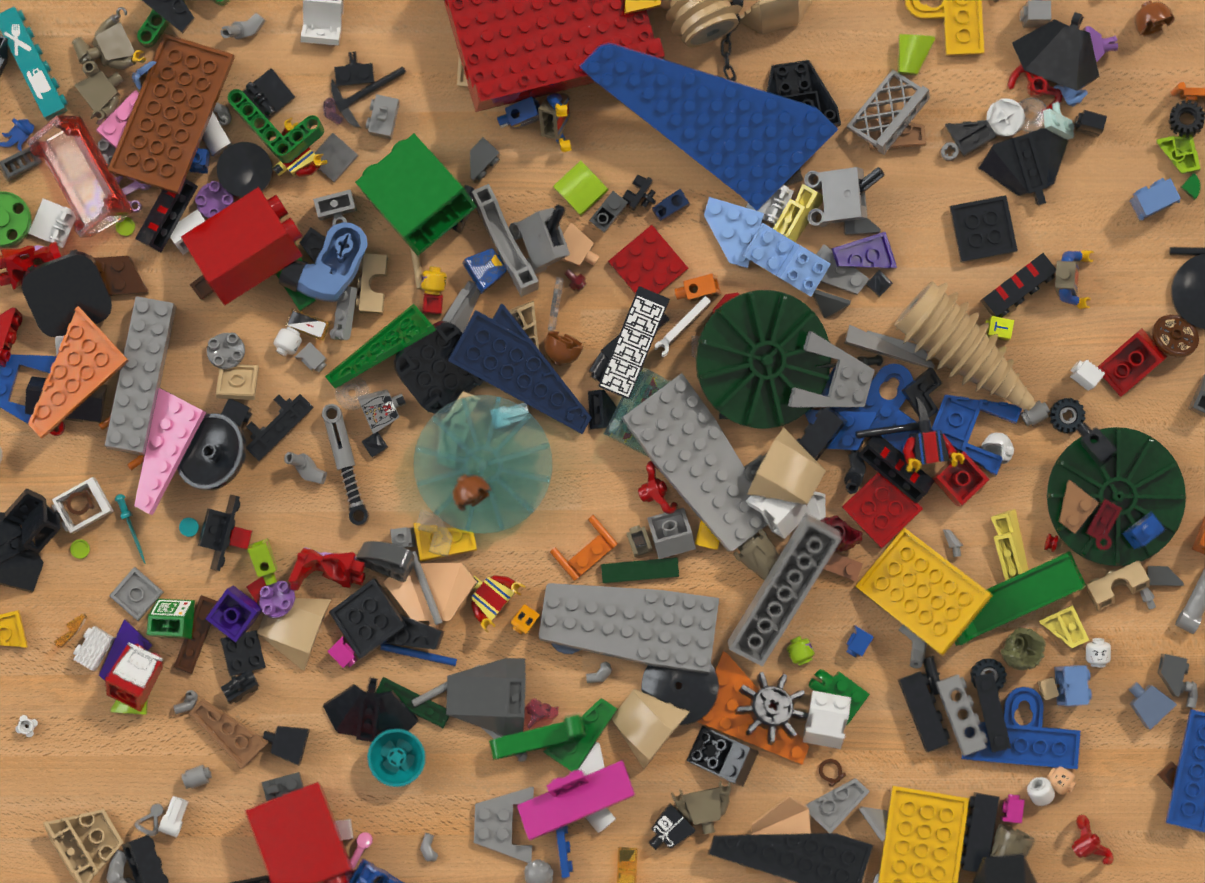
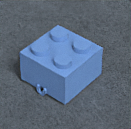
M1162 178L1150 185L1151 188L1148 189L1145 186L1133 194L1134 197L1129 201L1139 221H1143L1144 218L1176 202L1180 203L1181 198L1171 178L1166 181Z
M1087 665L1054 667L1055 683L1059 684L1057 688L1059 696L1056 697L1057 705L1090 704L1089 700L1092 699L1091 689H1088L1090 671L1087 669Z

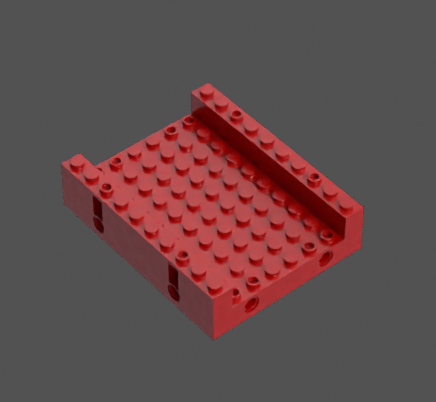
M444 0L475 112L519 102L529 97L535 98L595 83L580 65L598 46L605 43L617 44L661 59L665 57L660 38H654L647 10L624 15L625 0Z

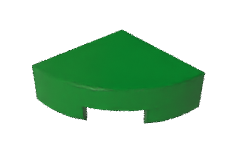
M1195 173L1180 187L1194 200L1198 197L1201 188L1200 180Z

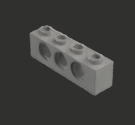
M956 674L935 682L962 755L965 756L986 748L987 738L985 733L980 732L978 727L981 723L977 713L974 714L971 707L974 704L971 696H967L964 688H967L964 678ZM957 690L960 693V699L954 702L951 699V693ZM960 709L967 711V717L963 720L959 719L957 715ZM967 727H972L974 730V735L970 738H967L964 734Z

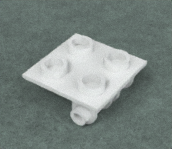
M782 185L757 210L764 213L763 220L776 224L794 191ZM749 203L747 204L746 208L755 210Z
M42 199L28 234L50 243L56 242L58 246L64 248L78 212Z

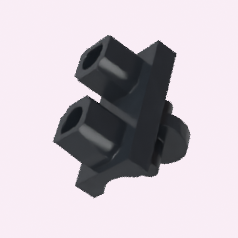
M640 175L636 176L632 184L640 189L636 195L627 190L622 197L628 202L631 210L634 211L642 198L644 201L641 206L644 208L649 203L653 205L656 203V200L653 199L656 193L654 190L651 189L648 195L646 194L653 183V179L649 177L646 179Z
M251 669L238 677L233 675L231 677L232 680L221 686V689L227 701L231 704L242 700V697L247 693L257 691L260 685Z

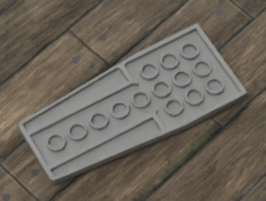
M683 373L621 417L654 465L727 551H734L755 535L758 530L768 525L761 512L748 506L746 500L751 495H747L752 483L746 480L744 476L745 468L719 424Z
M549 583L546 585L539 639L548 643L646 665L709 674L719 598L666 590Z

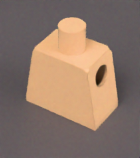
M570 223L563 234L570 255L561 260L577 267H581L584 261L594 266L600 257L591 251L594 243L575 225Z

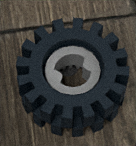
M1064 398L1056 402L1050 409V423L1059 432L1072 433L1077 431L1076 429L1083 424L1086 419V412L1078 400ZM1067 410L1073 414L1072 418H1069L1068 421L1062 415Z
M988 658L976 662L970 673L971 682H973L975 688L974 677L983 675L988 670L994 674L997 691L1003 688L1004 683H1006L1007 673H1005L1006 669L1000 662Z

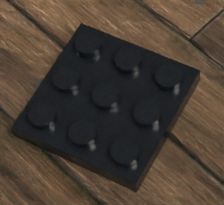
M1006 195L949 207L961 263L1018 251Z
M375 578L329 611L359 659L365 658L407 627Z

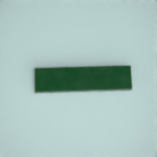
M678 557L601 564L603 583L679 577Z
M385 677L382 678L376 693L392 690L413 714L444 729L450 717L446 715L445 707L431 700H427L414 707L411 700L421 695Z

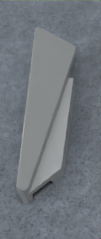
M470 280L467 282L442 320L453 323L462 333L468 324L481 293L475 283Z
M849 325L844 344L918 366L933 369L935 367L931 360L926 361L927 352L924 349L915 352L917 344L910 342L903 344V340L871 331L865 332Z

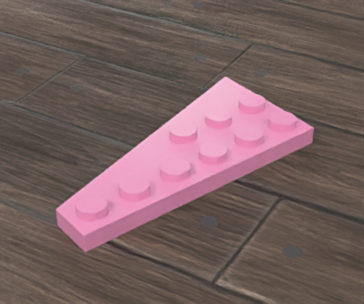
M159 388L134 505L150 515L154 514L206 414L205 411Z

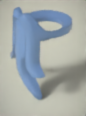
M156 61L148 62L132 73V80L139 91L142 87L139 78L144 73L147 74L149 69L157 63Z
M1061 85L1053 87L1054 89H1059L1066 103L1073 107L1076 103H1081L1082 99L1088 94L1086 90L1080 89L1076 91Z

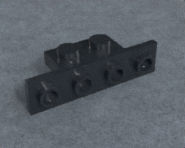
M230 494L225 513L207 509L198 546L215 550L210 569L220 571L224 566L225 550L230 545V532L235 526L234 517L240 508L239 496Z

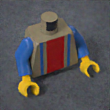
M551 93L538 109L541 136L555 139L557 143H560L562 152L572 151L570 140H565L563 135L564 128L570 118V97L565 93Z
M1066 251L1063 253L1061 260L1057 261L1055 279L1057 295L1062 302L1077 305L1078 309L1090 308V306H1087L1086 301H1091L1089 297L1079 298L1077 292L1080 260L1082 262H1093V260L1089 259V255L1094 253L1093 251Z

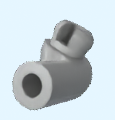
M187 691L184 702L174 705L175 714L187 712L194 708L198 700V695L195 691Z

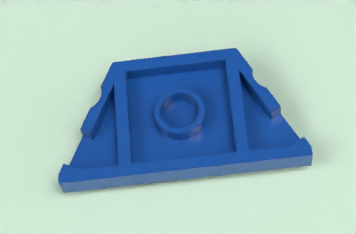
M808 410L805 413L809 424L815 422L817 419L815 416L819 410ZM836 411L848 422L827 449L859 450L864 438H856L855 433L856 431L870 429L878 416V412Z

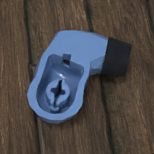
M343 222L333 225L327 232L323 248L318 254L315 264H308V262L300 260L292 262L282 269L279 284L310 298L326 302L338 301L356 277L367 248V236L360 227L353 223Z

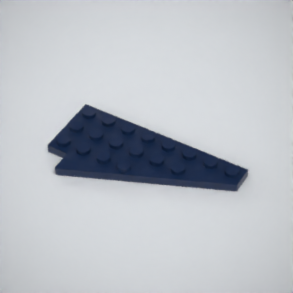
M501 303L492 319L477 310L474 311L448 361L583 434L592 417L508 309Z

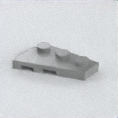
M825 244L816 254L831 264L820 282L856 295L868 282L869 278L854 267H837L832 250Z
M854 778L809 802L806 806L809 808V814L825 830L832 833L870 791Z

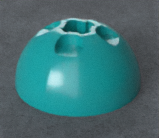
M391 729L378 735L371 743L368 751V765L374 777L381 783L393 787L405 786L416 780L421 774L425 765V751L420 740L411 732L403 729Z

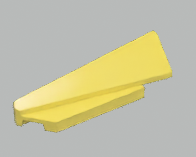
M802 184L796 201L789 200L773 229L796 242L809 223L808 213L812 209L820 207L823 202V195Z
M1015 509L992 516L991 520L998 535L994 536V541L1006 581L1029 570Z

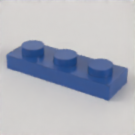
M566 825L556 829L562 878L570 877V872H573L572 860L568 861L567 853H571L570 842L565 840V834H568V826Z

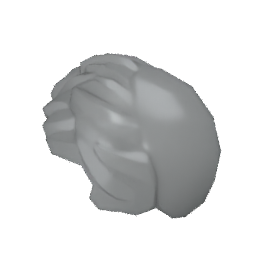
M534 860L525 867L526 883H552L553 869L544 860Z

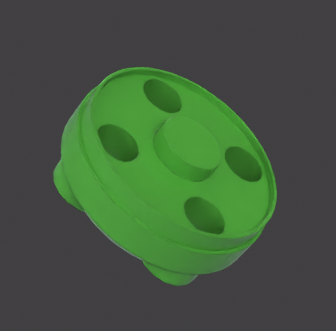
M1 191L0 247L5 248L18 245L23 241L31 228L32 216L29 206L23 199L16 194ZM18 205H23V212L20 214H16V207ZM17 231V238L10 240V233Z

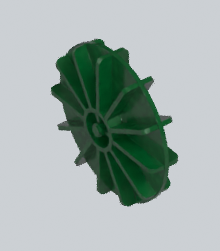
M773 290L746 292L728 300L716 309L701 332L700 338L697 341L696 375L705 396L712 406L727 419L737 424L760 429L784 426L798 419L808 410H811L813 407H790L788 403L793 387L821 395L827 380L830 379V368L816 367L831 364V358L803 350L808 331L830 342L824 326L816 313L799 299Z
M1112 427L1099 430L1117 451L1113 458L1102 467H1099L1080 444L1083 438L1081 436L1061 453L1049 477L1046 494L1047 507L1056 532L1075 553L1095 563L1123 566L1130 565L1138 560L1141 562L1152 557L1173 538L1184 515L1186 490L1177 461L1160 442L1151 436L1134 429ZM1095 439L1090 440L1093 444L1098 443ZM1068 480L1072 481L1099 503L1075 534L1059 522ZM1106 499L1122 509L1108 534L1111 539L1110 548L1100 550L1096 546V539L1086 534V531L1102 501ZM1152 511L1165 530L1143 547L1133 549L1122 533ZM1101 539L1100 544L1102 546H1105L1107 544V540Z

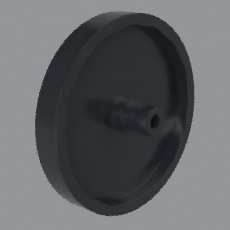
M239 142L229 146L221 154L217 163V176L221 185L228 193L242 198L257 187L262 192L268 187L273 175V166L270 157L263 148L254 143Z

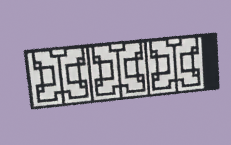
M640 286L638 287L598 387L630 399L669 303V298Z

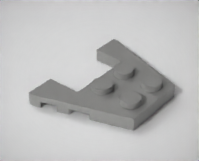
M534 787L476 803L474 843L531 863L532 845L512 844L513 804H521L533 799Z

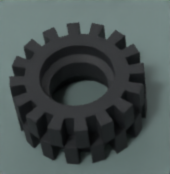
M1184 100L1181 104L1178 102L1172 108L1169 124H1171L1170 128L1171 130L1174 129L1175 134L1179 133V137L1186 135V138H1189V135L1194 137L1196 132L1199 134L1203 128L1205 113L1202 111L1201 106L1197 107L1198 103L1191 104L1192 101L1188 100V103H1185ZM1184 113H1189L1193 115L1194 122L1190 125H1184L1180 122V116Z

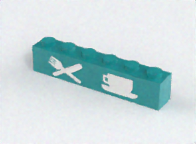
M14 6L0 13V30L3 36L8 39V46L44 118L48 121L67 112L66 105H68L64 94L60 95L57 89L60 86L56 78H52L49 73L51 71L50 65L47 60L43 61L41 54H43L41 47L38 43L35 44L32 39L35 37L30 26L26 27L24 23L26 17L23 11H18Z

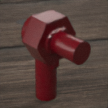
M570 269L564 273L571 281L569 286L573 290L577 289L579 292L587 284L585 282L586 278L582 274L576 276Z

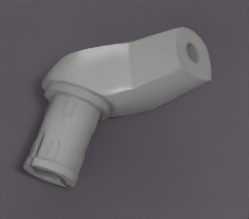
M255 13L248 21L233 22L231 26H223L221 35L223 38L234 37L235 39L249 37L256 34L266 20L258 13Z
M292 452L286 453L284 457L285 463L294 465L304 480L319 484L325 483L327 472L317 468L311 457L304 453L300 455Z
M902 625L899 631L912 640L911 643H913L910 667L921 668L927 643Z
M117 849L110 862L106 878L108 883H127L123 878L124 865L127 858L121 850Z

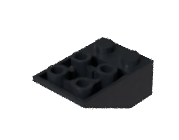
M702 726L687 761L743 787L759 751Z

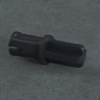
M934 656L926 657L923 664L930 690L934 695H938L939 692L935 682L940 681V672L937 671Z

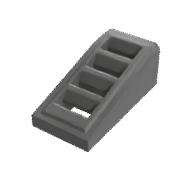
M31 146L0 161V170L7 182L41 164L42 160L34 146ZM30 153L34 160L33 162L29 160L27 154ZM22 157L24 158L25 162L27 163V165H25V166L23 165V163H22V161H21V159H20V158H22ZM16 161L20 168L17 169L13 162ZM9 165L13 172L10 173L6 166Z

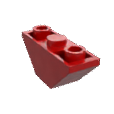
M14 307L0 315L1 367H5L10 359V351L12 345L16 342V334L23 320V315Z

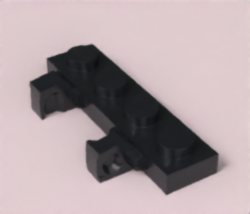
M301 394L293 401L290 398L285 401L280 395H277L273 400L281 407L279 410L280 414L266 428L263 426L259 429L252 421L246 426L253 433L250 436L253 441L246 449L258 461L314 408Z

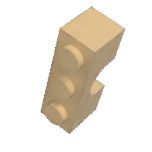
M365 253L361 260L359 269L362 270V277H358V288L361 289L360 296L356 298V307H359V311L362 313L383 314L385 295L384 293L372 291L370 284L373 278L377 276H387V255Z
M1139 560L1130 565H1124L1123 568L1117 571L1112 570L1106 576L1100 579L1095 578L1087 584V593L1097 611L1115 603V595L1112 590L1118 585L1128 587L1132 595L1150 587V579Z

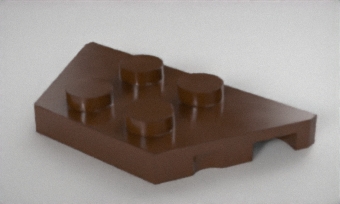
M129 256L94 258L110 296L149 293Z

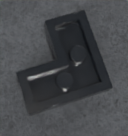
M928 368L901 391L918 417L916 397L922 401L927 410L928 418H930L938 411V408L929 394L943 383L934 369Z

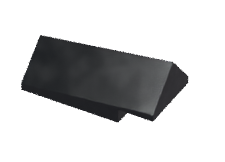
M31 376L26 389L25 414L33 415L35 405L39 401L47 378ZM107 385L99 387L65 420L79 422L84 420L101 423Z

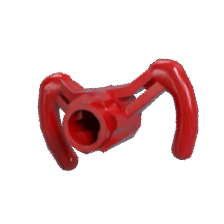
M1022 65L1018 66L1011 74L1008 82L1009 89H1013L1018 76L1021 73H1025L1028 80L1027 92L1031 97L1039 98L1042 95L1054 96V101L1040 111L1042 116H1044L1043 111L1049 108L1053 110V103H1061L1063 95L1060 90L1050 86L1042 76L1024 71Z
M649 461L646 465L648 482L638 488L639 496L643 502L647 501L649 503L655 500L660 504L664 513L673 514L677 510L678 504L672 502L669 506L664 498L667 491L666 483L658 478L656 479L655 468H658L652 461Z
M1080 814L1076 819L1078 829H1081V836L1074 841L1072 845L1073 851L1079 858H1086L1090 854L1105 856L1106 858H1103L1102 863L1105 865L1113 864L1114 856L1112 851L1100 844L1101 840L1096 833L1092 834L1090 830L1089 819L1086 815Z

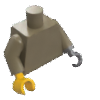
M119 7L116 15H111L97 29L92 42L94 48L86 50L90 61L100 58L103 66L124 70L135 65L137 61L144 63L146 58L142 57L139 59V55L144 53L142 50L134 51L121 22H119L121 17L120 10L124 11V15H127V10L124 7Z

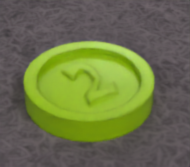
M125 217L124 221L116 223V230L122 236H130L135 231V223L131 218Z
M78 539L71 544L70 551L75 558L82 559L89 554L90 546L85 540Z

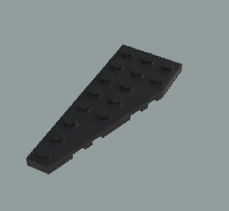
M837 833L714 835L708 854L797 883H862L873 845Z

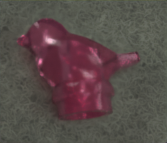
M533 698L525 707L527 713L531 715V720L527 727L530 729L536 722L556 718L559 713V707H551L549 704L542 703L540 700Z

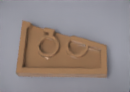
M866 112V115H873L870 112ZM889 117L881 118L882 125L890 124L893 121ZM879 118L867 120L868 128L880 126ZM910 122L890 148L926 146L925 125ZM881 131L869 132V135L877 141L881 136ZM868 142L869 150L877 149L875 146Z

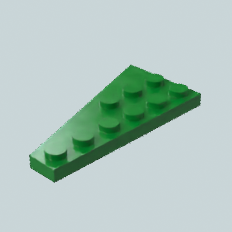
M412 304L325 377L334 388H337L434 332L436 328L415 304Z

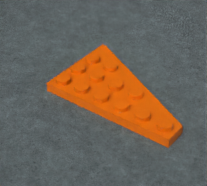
M79 306L75 308L72 321L69 323L67 333L64 335L58 349L59 352L56 360L52 364L51 372L47 376L42 388V394L35 405V411L28 422V425L41 439L129 361Z
M723 651L715 669L719 681V693L716 703L711 711L697 722L803 764L809 746L803 742L798 733L791 740L782 728L775 730L776 738L772 745H768L767 729L760 726L749 736L746 734L748 727L754 720L751 714H735V709L739 706H750L751 699L739 692V689L743 684L755 692L759 689L735 661Z

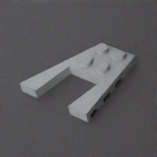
M808 331L803 350L837 359L836 368L828 396L793 387L788 406L865 407L875 370L817 334Z

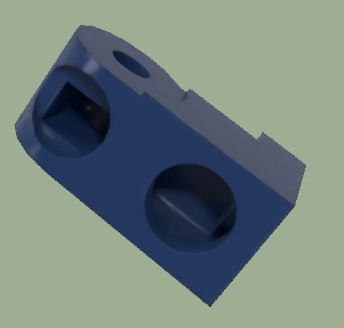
M679 189L663 199L652 210L661 222L691 204L682 190Z

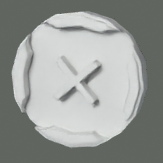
M1003 98L990 106L986 119L995 134L1009 137L1021 130L1025 122V113L1018 102Z

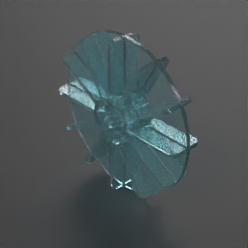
M473 395L455 400L444 406L427 422L415 448L414 476L423 500L441 520L467 532L494 533L519 524L540 505L551 481L552 452L543 428L525 408L513 401L498 396ZM465 474L467 476L478 475L489 484L492 492L488 491L489 496L476 506L468 505L465 506L467 510L460 511L452 495L454 486L458 483L457 479Z

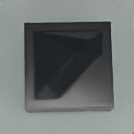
M880 270L866 283L878 297L893 284Z
M379 432L372 434L362 441L372 458L388 448Z

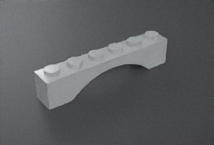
M487 184L471 191L474 203L477 206L476 210L520 296L522 297L538 290L539 281L531 265L516 244L490 185Z

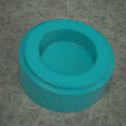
M185 518L180 522L179 530L184 536L192 537L198 533L199 524L193 518Z

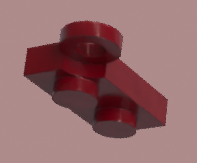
M1106 499L1102 501L1086 531V534L1096 539V546L1100 550L1110 548L1111 539L1108 534L1122 509ZM1101 539L1107 540V544L1105 546H1102L1100 544Z

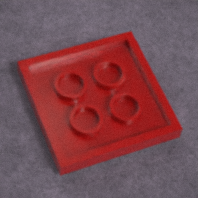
M650 225L608 260V263L635 295L639 286L659 294L689 269L653 225Z
M879 472L842 506L845 512L881 549L923 510L918 503L913 502Z

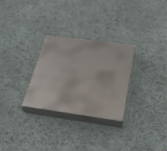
M334 133L315 152V155L324 154L321 157V161L327 160L328 163L321 165L319 169L333 182L358 157V154Z

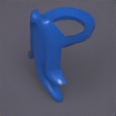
M14 118L12 120L15 124L8 133H2L4 137L11 138L7 142H0V146L11 147L18 142L17 148L22 151V144L32 134L34 125L30 124L28 119L16 120Z

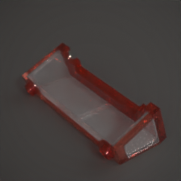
M57 115L27 141L32 154L44 158L78 220L74 222V230L79 237H93L134 212L114 175L109 173V166L81 116Z

